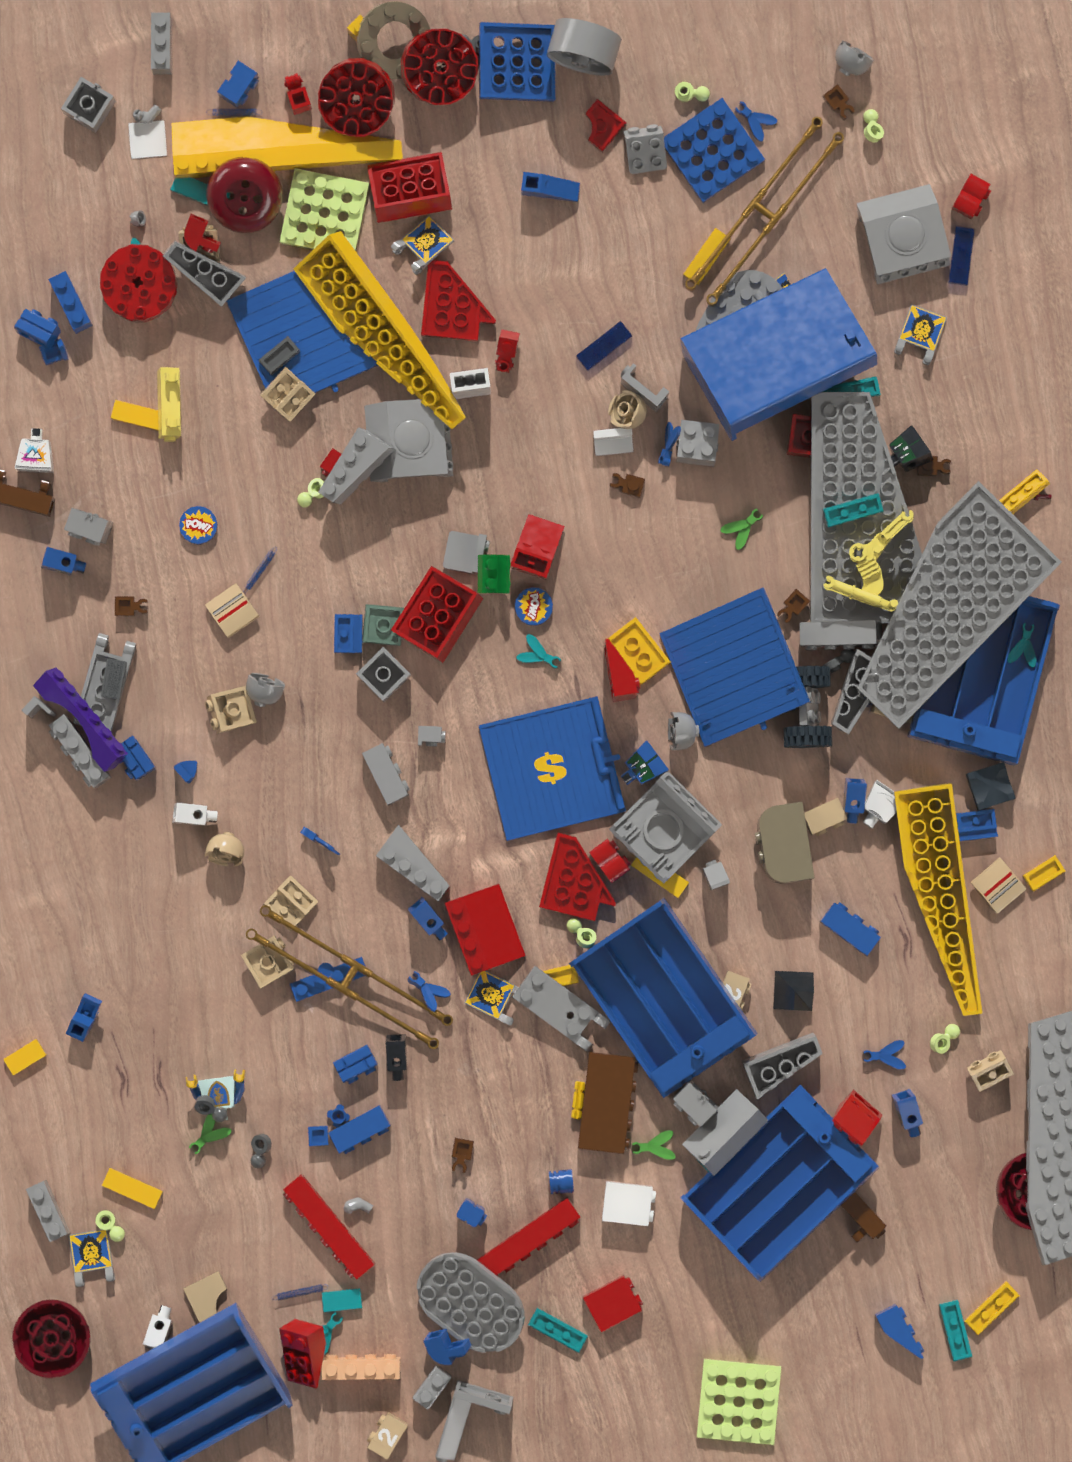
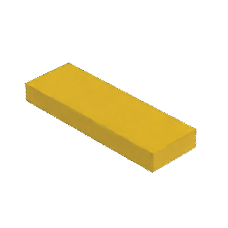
M715 228L683 273V276L687 279L691 278L698 268L703 266L726 235ZM731 238L727 241V243L723 246L720 252L716 255V257L712 260L709 266L705 269V273L699 279L696 285L699 286V284L702 282V280L709 272L715 261L718 259L722 251L725 249Z
M115 400L111 419L156 431L159 430L158 410Z
M1035 470L999 501L1014 514L1050 485V482L1038 470Z
M637 857L631 864L636 870L677 898H679L689 883L676 873L663 883Z
M109 1168L102 1186L153 1209L156 1208L163 1192L113 1168Z
M1005 1281L964 1321L979 1335L1020 1295Z

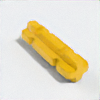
M576 1081L571 1118L581 1119L585 1082Z

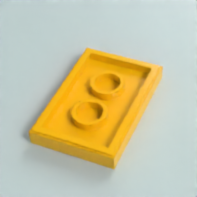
M636 617L609 637L610 641L634 672L635 678H639L640 686L671 663Z

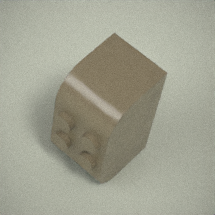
M803 802L772 806L765 810L757 822L758 832L755 833L756 845L760 844L761 851L758 852L759 864L763 863L764 872L767 877L776 883L814 879Z

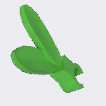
M754 509L746 520L725 524L720 530L725 534L739 531L735 542L737 550L744 547L751 525L763 517V515L759 518L754 517L753 514L757 509Z
M209 1114L205 1119L201 1137L195 1143L190 1144L189 1148L197 1145L199 1149L195 1154H198L206 1142L227 1137L231 1133V1129L220 1128L212 1131L215 1120L212 1118V1114Z
M673 1131L661 1132L648 1143L633 1142L632 1145L638 1144L640 1149L632 1153L638 1154L643 1151H650L667 1160L675 1159L676 1156L671 1150L660 1146L671 1139Z

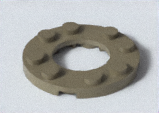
M385 2L372 8L362 19L357 37V48L361 58L377 63L388 73L390 79H401V58L389 59L379 50L377 36L380 29L392 21L401 22L410 29L414 38L416 35L429 30L430 26L424 15L415 7L402 2Z

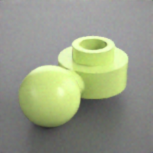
M681 82L675 88V95L681 102H688L693 97L703 102L709 98L710 91L705 86L694 89L690 83ZM683 88L688 89L687 93L682 94L681 90Z
M869 109L863 115L864 121L868 124L864 129V135L867 140L876 143L884 136V130L881 125L876 123L878 113L873 109Z
M320 478L313 479L308 485V492L299 494L297 498L298 504L301 507H309L313 497L317 499L324 497L318 491L325 481Z
M577 918L568 920L567 929L571 933H577V944L582 948L594 946L596 933L590 928L582 929V923Z
M949 1024L945 1028V1034H935L930 1041L931 1049L940 1054L947 1052L950 1047V1039H956L960 1035L959 1027L955 1024Z
M108 1210L99 1212L96 1216L97 1226L102 1230H109L111 1240L115 1242L122 1241L125 1237V1231L123 1228L114 1225L115 1217L113 1213ZM104 1216L109 1218V1222L106 1224L101 1221Z

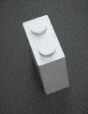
M488 368L450 373L452 394L456 399L491 394Z
M606 1181L602 1221L649 1226V1222H653L654 1210H650L651 1202L655 1203L656 1191H652V1186Z

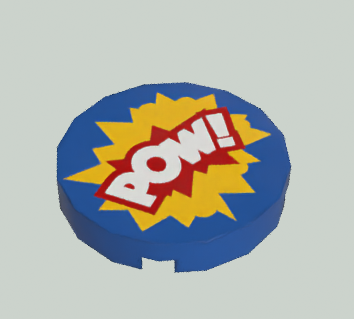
M195 506L183 513L180 518L179 527L181 534L187 541L200 545L213 539L217 532L218 524L211 510L206 507Z
M531 587L523 590L515 601L516 614L527 625H540L547 621L552 613L553 603L551 597L540 588Z

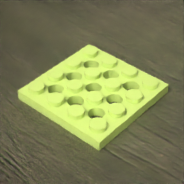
M295 168L280 243L313 250L329 234L341 230L345 233L346 239L356 251L370 184L368 182ZM308 186L315 188V193L312 196H307L304 193ZM326 190H331L334 196L327 200L323 197V193ZM344 194L352 195V201L350 203H344L342 201V196ZM303 205L311 206V212L309 214H303L301 212V207ZM321 209H328L330 215L327 218H322L319 215ZM341 212H346L349 215V218L344 222L338 219V215ZM300 223H305L308 229L306 232L300 233L297 231V226ZM318 227L326 229L324 236L316 235L315 231Z
M704 1359L697 1437L774 1445L781 1366ZM719 1375H724L727 1378V1382L723 1386L716 1383V1378ZM738 1377L746 1379V1385L742 1388L735 1385V1380ZM757 1379L765 1381L766 1385L763 1389L755 1388L754 1384ZM721 1394L725 1397L724 1404H715L714 1398L716 1395ZM737 1396L744 1398V1405L741 1407H736L733 1404ZM756 1398L764 1401V1405L760 1409L753 1407V1401ZM715 1414L723 1416V1422L719 1425L712 1422ZM734 1416H740L743 1419L742 1424L738 1427L732 1425L731 1421ZM760 1418L762 1420L761 1427L753 1428L751 1426L752 1419Z

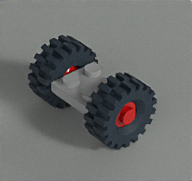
M796 667L810 702L799 707L800 726L783 728L784 747L832 746V727L819 726L821 713L818 711V704L821 697L818 689H816L831 687L830 667Z

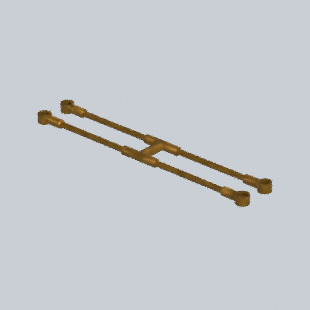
M816 116L812 119L810 127L803 134V138L764 188H761L748 204L732 229L703 266L699 267L695 274L686 280V289L693 291L696 288V283L705 273V269L754 209L769 219V222L762 229L763 232L724 282L720 283L716 290L707 296L706 302L709 306L713 307L718 303V298L726 289V285L766 234L768 235L781 219L790 203L828 155H831L838 145L843 143L844 135L841 132H836L833 135L832 141L824 150V154L775 214L760 204V201L767 194V190L806 140H809L814 132L822 127L823 120L820 117ZM819 121L820 125L817 126L813 122ZM840 136L842 140L836 141L835 137ZM688 282H693L694 286L689 287L687 284ZM713 297L716 301L711 303L709 298Z
M264 905L260 908L262 916L269 917L279 924L282 923L340 958V961L351 968L342 983H339L271 944L268 939L259 935L255 929H248L246 931L247 939L269 947L324 980L329 986L354 1001H359L414 1034L415 1037L426 1043L429 1048L436 1049L439 1046L437 1038H431L419 1030L416 1031L361 998L359 994L349 989L348 986L357 971L425 1009L445 1026L453 1023L451 1015L444 1014L437 1009L436 1011H431L426 1004L377 976L364 965L345 954L339 953L284 920V917L272 911L269 906ZM264 907H267L269 909V913L267 915H264L262 913V909ZM251 930L255 932L253 938L248 937V932ZM446 1016L450 1017V1022L448 1024L444 1023V1018ZM431 1040H436L437 1044L435 1047L430 1046Z

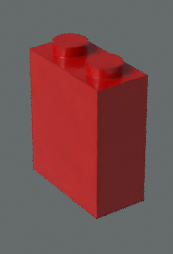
M624 1274L583 1296L601 1332L642 1311L641 1306L644 1304L639 1294L634 1295L632 1291L634 1285L630 1277L625 1278Z

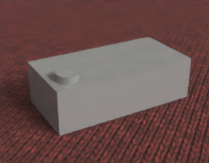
M736 1089L718 1107L717 1111L682 1145L715 1176L769 1120Z

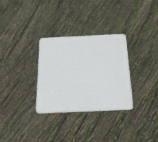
M163 120L152 121L151 123L128 124L132 159L167 155L165 124Z

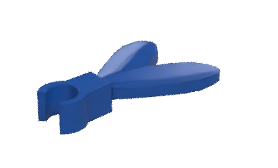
M740 101V105L744 107V110L740 111L736 107L735 112L748 119L754 137L758 141H763L764 132L760 124L774 125L778 120L769 114L752 112L744 102Z
M667 423L665 428V449H662L658 464L670 465L672 455L670 450L680 435L681 426H677L673 430L672 423Z
M305 826L300 832L301 834L340 855L339 852L334 850L333 846L320 839L319 835Z
M416 971L412 975L417 980H413L411 977L407 979L411 985L416 986L418 989L421 988L425 1004L431 1011H436L437 1002L434 996L446 998L451 995L444 987L425 983L426 981Z
M896 1040L882 1048L879 1052L865 1050L863 1053L868 1052L870 1058L868 1060L863 1059V1061L880 1060L893 1068L905 1069V1063L899 1058L892 1056V1054L902 1049L905 1042L903 1040Z

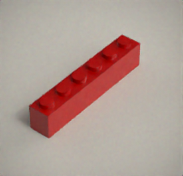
M303 1174L283 1189L285 1191L283 1196L289 1203L293 1201L297 1206L295 1210L301 1218H307L310 1222L307 1224L314 1233L318 1232L320 1234L322 1244L326 1248L330 1247L333 1250L332 1256L338 1263L342 1262L347 1267L344 1270L351 1279L355 1277L357 1280L375 1265V1262Z
M566 1197L482 1255L477 1261L496 1276L502 1271L507 1273L515 1267V1262L518 1260L523 1262L531 1256V1251L534 1249L539 1251L547 1245L546 1241L551 1237L555 1240L563 1234L562 1230L567 1226L571 1229L579 1223L578 1219L581 1216L568 1197Z

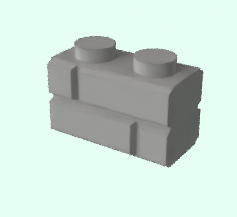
M436 1365L413 1395V1399L428 1410L452 1376Z

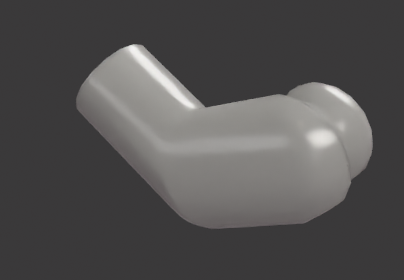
M154 105L148 112L137 109L133 112V117L138 123H151L162 110L157 105Z
M357 1197L348 1200L344 1204L343 1209L347 1214H352L353 1211L358 1209L369 1214L373 1205Z

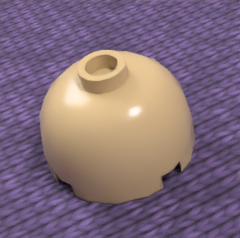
M621 391L624 393L615 395L609 405L608 414L611 416V423L623 429L639 427L646 418V403L635 392Z
M224 832L210 839L206 847L205 857L209 856L208 860L218 865L228 866V863H234V866H239L243 862L244 847L242 842L233 833Z

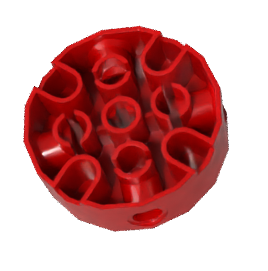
M429 29L416 35L405 47L401 58V77L407 90L418 100L430 105H449L463 99L474 87L477 79L478 57L472 44L462 34L449 29ZM437 63H438V64H441V63H442V65H443V66L441 67L442 71H441V70H436V68H437Z
M364 58L346 59L335 64L322 79L318 91V109L324 121L335 132L350 137H365L378 131L389 119L395 103L394 85L388 73L377 63ZM354 94L360 96L359 100L353 99Z
M131 244L118 249L106 260L100 274V290L104 301L118 316L131 322H148L160 317L171 307L177 295L178 279L173 265L163 257L161 251L148 245ZM141 279L143 285H139L137 288L134 283Z

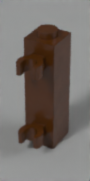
M0 469L1 505L47 517L51 516L55 501L53 496L48 495L51 483L42 480L39 493L3 484L7 472Z
M856 1192L841 1205L861 1227L851 1236L857 1243L866 1234L872 1239L875 1237L879 1239L886 1232L884 1228L887 1225Z

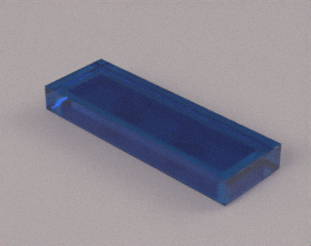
M955 227L948 279L949 284L968 285L975 231L973 228Z
M620 321L577 354L576 358L589 371L629 340L632 334Z

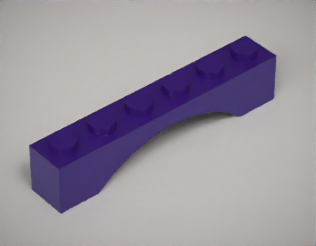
M57 667L45 671L33 687L44 700L61 705L75 716L88 737L92 758L104 772L116 768L128 754L123 745L116 740L111 731L101 722L99 716L91 710L87 702L82 699L75 687L67 681Z

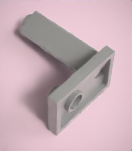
M458 1380L437 1449L436 1460L440 1462L455 1460L471 1403L494 1409V1412L505 1415V1413L510 1414L513 1397Z

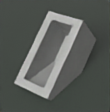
M716 860L705 863L706 867L702 870L710 890L730 883L722 862L717 863Z

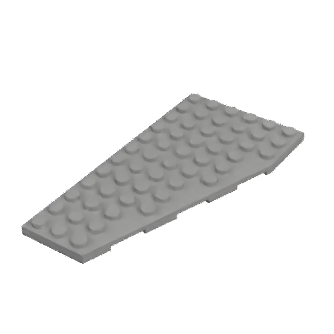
M821 392L811 397L810 622L878 621L879 623H889L894 611L890 612L855 599L851 600L847 596L824 589V583L830 584V582H827V576L862 589L863 579L856 568L857 563H854L850 558L849 550L851 546L856 543L863 545L870 543L878 533H881L903 511L905 516L909 517V511L870 392ZM879 493L884 512L828 528L823 512L824 508ZM912 522L907 524L891 539L877 559L884 583L883 591L879 596L887 601L895 599L899 603L922 555ZM855 549L854 557L859 556L861 558L863 550L858 551Z
M978 481L936 524L857 689L899 729L1062 562Z
M1072 1011L1028 1024L1029 1079L1027 1080V1110H1029L1026 1155V1171H1028L1026 1211L1042 1265L1072 1257Z

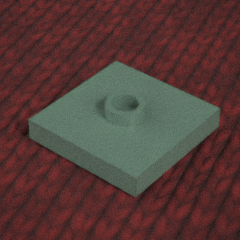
M365 604L362 643L401 646L402 638L392 632L391 629L404 608Z

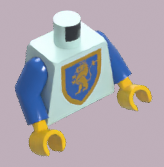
M235 1069L233 1076L199 1080L198 1082L196 1075H193V1081H189L186 1077V1085L190 1088L195 1100L202 1095L210 1096L214 1099L216 1108L223 1107L226 1111L227 1108H233L235 1104L240 1102L245 1091V1070L242 1071V1075H238Z

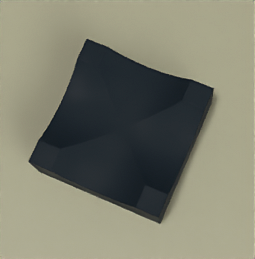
M1004 762L966 774L977 811L1016 799Z

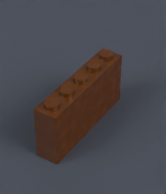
M589 1052L578 1149L624 1154V1150H628L630 1139L626 1138L627 1131H631L632 1119H628L629 1111L633 1112L634 1100H631V1092L636 1090V1081H633V1075L638 1073L639 1062L635 1061L636 1057Z

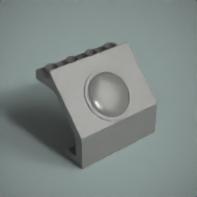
M930 184L856 203L859 221L863 222L877 284L950 266L951 253L938 202Z
M422 399L386 401L364 406L366 430L396 449L370 474V481L388 482V479L403 477L453 476L454 466L452 462L450 427L440 420L432 409L424 406L421 403Z
M667 771L609 830L658 880L665 883L722 824Z

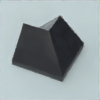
M775 971L773 1009L812 1011L814 972Z

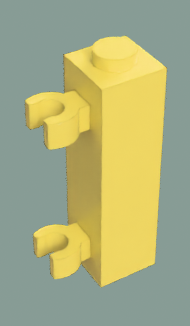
M160 367L157 370L159 439H164L165 442H174L181 436L179 368Z

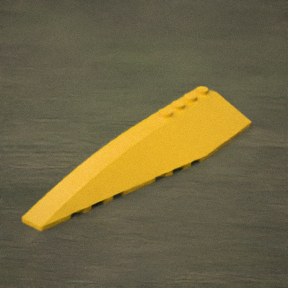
M246 116L172 123L175 178L211 177L213 172L222 163L237 157L258 159L266 163L274 171L403 159L401 140L369 135L365 137H350L331 129Z
M339 231L329 234L293 268L342 334L345 333L353 344L360 346L368 357L371 356L376 360L377 364L399 384L402 383L412 395L414 394L419 399H422L421 403L424 406L432 409L440 420L451 429H454L466 416L429 353L343 233Z
M952 783L894 791L904 868L963 1016L983 1014Z

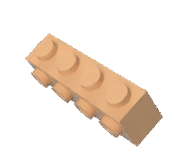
M348 1354L345 1355L346 1358H338V1355H326L322 1362V1380L400 1379L401 1377L400 1357H396V1354H385L384 1357H377L376 1354H366L365 1357Z

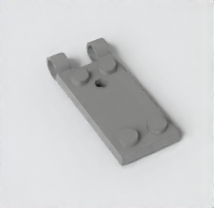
M99 633L81 697L87 702L91 710L99 716L106 728L112 732L120 700L101 697L107 658L127 662L122 687L123 693L137 643L126 641L122 657L105 652L109 635ZM74 718L73 723L81 725L76 718Z
M535 965L512 996L587 1052L590 1051L594 1044L580 1034L590 1020H594L605 1029L611 1022ZM568 1012H573L574 1017L572 1019L567 1018Z

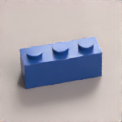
M64 271L48 279L74 332L77 334L93 326L67 272Z
M833 903L819 922L862 954L868 956L881 938L878 935L879 931L871 925L869 927L863 924L864 920L858 915L854 914L852 916L847 912L848 908L842 903Z
M378 1105L330 1131L328 1134L337 1151L347 1154L355 1149L354 1145L359 1142L361 1145H364L371 1141L372 1135L377 1133L380 1136L388 1132L389 1129L387 1127L391 1126L381 1105Z

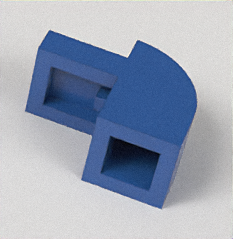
M84 993L66 1034L83 1042L97 1018L102 1001Z
M447 1329L430 1332L424 1339V1344L430 1357L443 1365H451L456 1357L465 1356L471 1347L469 1338L451 1342Z

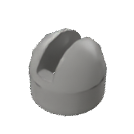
M141 210L135 211L129 216L131 218L130 223L134 226H143L146 222L145 214Z

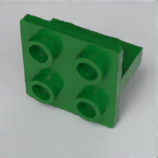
M478 555V593H510V555Z

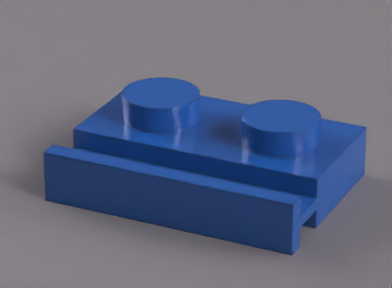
M335 614L334 653H362V614Z
M995 809L956 813L959 841L998 837Z

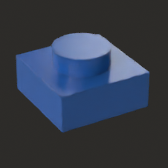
M328 1126L308 1127L309 1146L329 1145Z

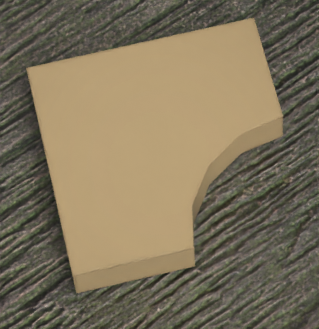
M219 1271L183 1288L199 1323L218 1313L216 1309L217 1299L227 1289Z

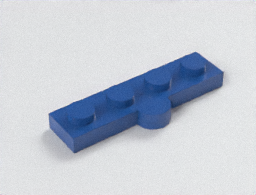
M362 957L354 959L355 961L365 966ZM322 963L318 968V972L342 983L351 967L345 963L333 967L330 963ZM357 971L353 980L364 977L365 975ZM315 975L290 983L296 1002L333 988Z

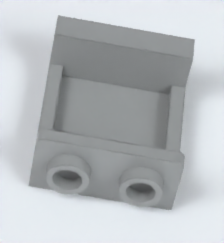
M634 363L631 367L627 365L621 372V385L629 391L638 394L643 398L646 405L657 412L667 400L669 391L663 387L657 395L653 394L632 377L636 371V365Z

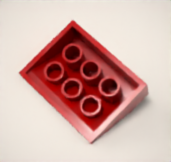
M442 152L367 165L378 223L452 210Z
M431 566L391 631L443 663L483 598L474 590Z
M605 639L604 651L613 702L636 699L640 691L639 678H635L634 672L610 639Z
M500 884L445 903L471 976L526 956Z

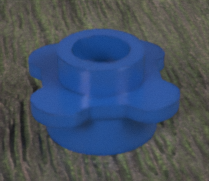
M338 1104L334 1110L327 1112V1117L331 1118L334 1127H340L341 1123L350 1119V1115L345 1112L344 1106Z

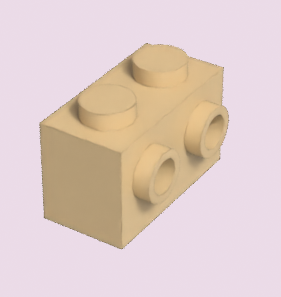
M1001 1050L992 1052L987 1058L981 1061L977 1060L967 1067L979 1092L1014 1075Z

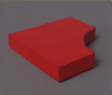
M598 99L585 113L592 125V132L588 141L603 153L627 122Z

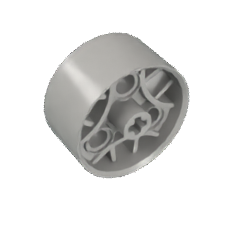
M561 18L556 20L547 57L555 63L575 71L592 75H610L613 72L622 39L614 31L598 24L579 19Z

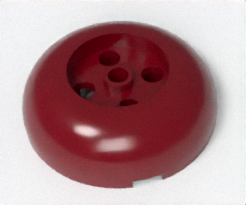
M237 157L222 163L213 172L207 185L206 197L209 210L219 224L233 232L253 233L264 229L276 218L282 205L283 191L277 174L266 163L255 158ZM248 180L250 183L249 187H243L241 185L242 181ZM233 192L235 194L234 199L227 198V193ZM241 195H247L248 199H241ZM260 195L262 198L261 202H255L254 196ZM245 207L247 209V212L245 214H240L239 208Z
M1023 1153L1012 1158L1001 1170L996 1184V1197L1002 1213L1010 1222L1023 1229L1032 1230L1026 1211L1028 1182L1024 1181L1027 1178L1026 1174H1028V1171H1026L1027 1153ZM1017 1190L1021 1193L1019 1198L1016 1197Z
M49 1299L29 1306L19 1316L13 1329L12 1341L15 1355L26 1370L39 1377L56 1378L73 1372L81 1365L89 1351L91 1335L85 1317L76 1307L65 1301ZM48 1320H52L54 1322L53 1328H48L46 1326V1322ZM64 1331L70 1332L69 1339L63 1338L62 1333ZM55 1334L56 1340L52 1341L50 1335ZM38 1336L43 1338V1343L41 1345L37 1344L35 1341L36 1337ZM53 1347H57L60 1350L58 1355L52 1354L51 1350Z

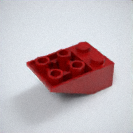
M528 514L510 568L547 580L565 526Z
M853 1089L839 1104L832 1121L839 1131H844L849 1135L848 1138L854 1144L858 1143L862 1146L881 1120L883 1114Z
M294 1319L279 1328L288 1381L316 1389L318 1388L326 1346L323 1326Z

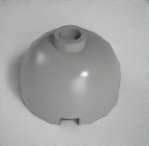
M842 40L835 55L836 62L841 67L839 71L847 76L850 74L862 75L870 68L874 60L859 48L850 47V43Z
M251 673L248 675L246 682V692L250 699L255 701L254 704L265 707L266 704L276 703L283 694L285 683L277 678L273 681L268 678L269 675Z
M671 712L670 715L673 718L668 719V740H672L673 745H669L670 749H687L692 746L695 737L699 736V726L695 725L694 719L689 714Z

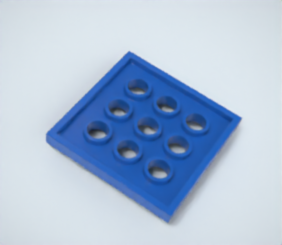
M480 22L479 99L554 102L555 62L547 57V51L555 25ZM495 38L502 39L503 46H495L493 40ZM537 39L541 47L533 48L531 40ZM512 40H521L522 47H514L512 44ZM494 57H501L503 65L497 66L494 63ZM515 57L520 58L522 65L519 67L515 66L512 59ZM538 58L541 66L534 67L531 64V59ZM500 75L504 80L503 84H496L494 76ZM519 76L522 79V84L515 85L512 78ZM538 77L541 80V85H533L531 78Z
M723 98L664 137L665 150L702 203L765 161V158ZM720 120L723 126L720 129H715L712 126V122ZM700 130L707 133V137L703 140L698 139L696 133ZM730 135L734 141L732 144H725L723 137ZM689 141L692 147L689 150H683L681 143ZM715 146L718 152L715 155H710L707 152V148ZM735 151H742L744 158L741 160L735 159L733 156ZM695 156H699L702 159V163L698 166L693 165L691 159ZM725 161L729 167L727 170L722 171L718 168V163ZM710 172L713 175V179L705 181L702 178V174Z

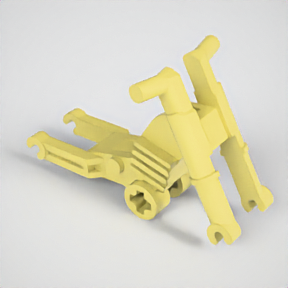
M903 511L881 533H878L870 543L865 545L856 543L851 546L849 550L850 558L854 563H857L856 568L863 579L862 589L856 588L855 585L851 586L835 580L831 576L826 577L827 582H830V584L824 583V589L847 596L851 600L855 599L890 612L895 611L898 605L897 600L887 601L879 596L883 591L884 583L877 559L891 539L913 521V511H909V517H906ZM855 549L858 551L863 550L861 558L859 556L854 557Z

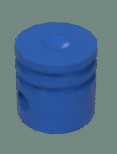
M572 1169L558 1170L557 1173L556 1171L554 1173L549 1171L551 1194L553 1192H556V1194L558 1192H574Z

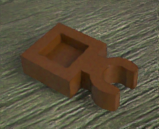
M838 84L822 96L833 112L837 109L840 110V117L843 120L847 119V116L844 114L845 110H849L851 114H854V108L846 104L849 101L848 96Z
M933 456V461L917 467V475L937 476V471L949 474L951 470H945L943 464H950L951 460L944 459L938 462V456Z
M613 473L612 477L617 478L619 482L617 484L610 483L611 488L623 487L622 493L640 498L645 481L644 478L626 474L624 479L620 474Z
M795 589L783 602L787 606L786 609H781L777 616L779 617L782 613H786L788 618L785 620V623H788L792 618V613L798 616L810 600L799 590Z
M115 596V616H135V611L147 614L148 610H142L140 606L142 603H148V600L140 599L138 602H135L134 596Z
M455 1138L452 1157L457 1158V1161L453 1163L452 1171H455L456 1166L460 1164L463 1166L462 1173L466 1172L467 1165L465 1159L471 1160L474 1141Z

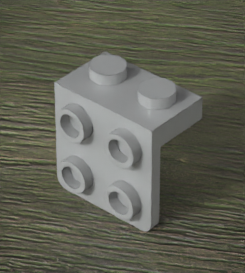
M653 124L648 125L646 128L632 127L627 131H623L631 174L667 168L664 135L661 126Z
M451 531L448 536L443 567L445 569L478 575V555H484V551L488 552L490 541L487 540V535L479 534L477 536Z

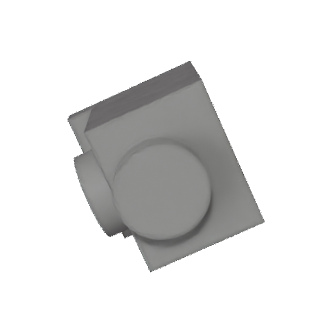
M418 727V746L426 743V746L436 747L437 743H445L446 731H442V727Z

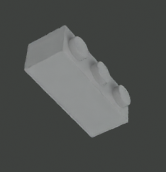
M151 13V70L153 74H172L171 13Z
M382 743L362 753L388 806L409 796L407 791L410 788L406 780L401 781L398 774L402 772L397 763H392L390 757L393 754L389 746L385 747Z
M47 1180L27 1188L26 1191L49 1242L69 1234L68 1226Z

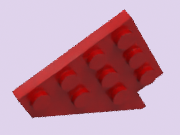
M432 260L428 264L421 336L478 341L480 323L496 324V319L448 261Z
M557 833L539 907L595 921L599 903L616 906V902L577 837Z

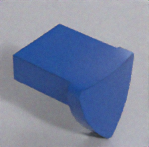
M61 338L55 341L50 350L43 346L39 347L46 366L69 359L67 349Z
M197 761L180 762L174 766V769L185 782L191 783L197 771Z

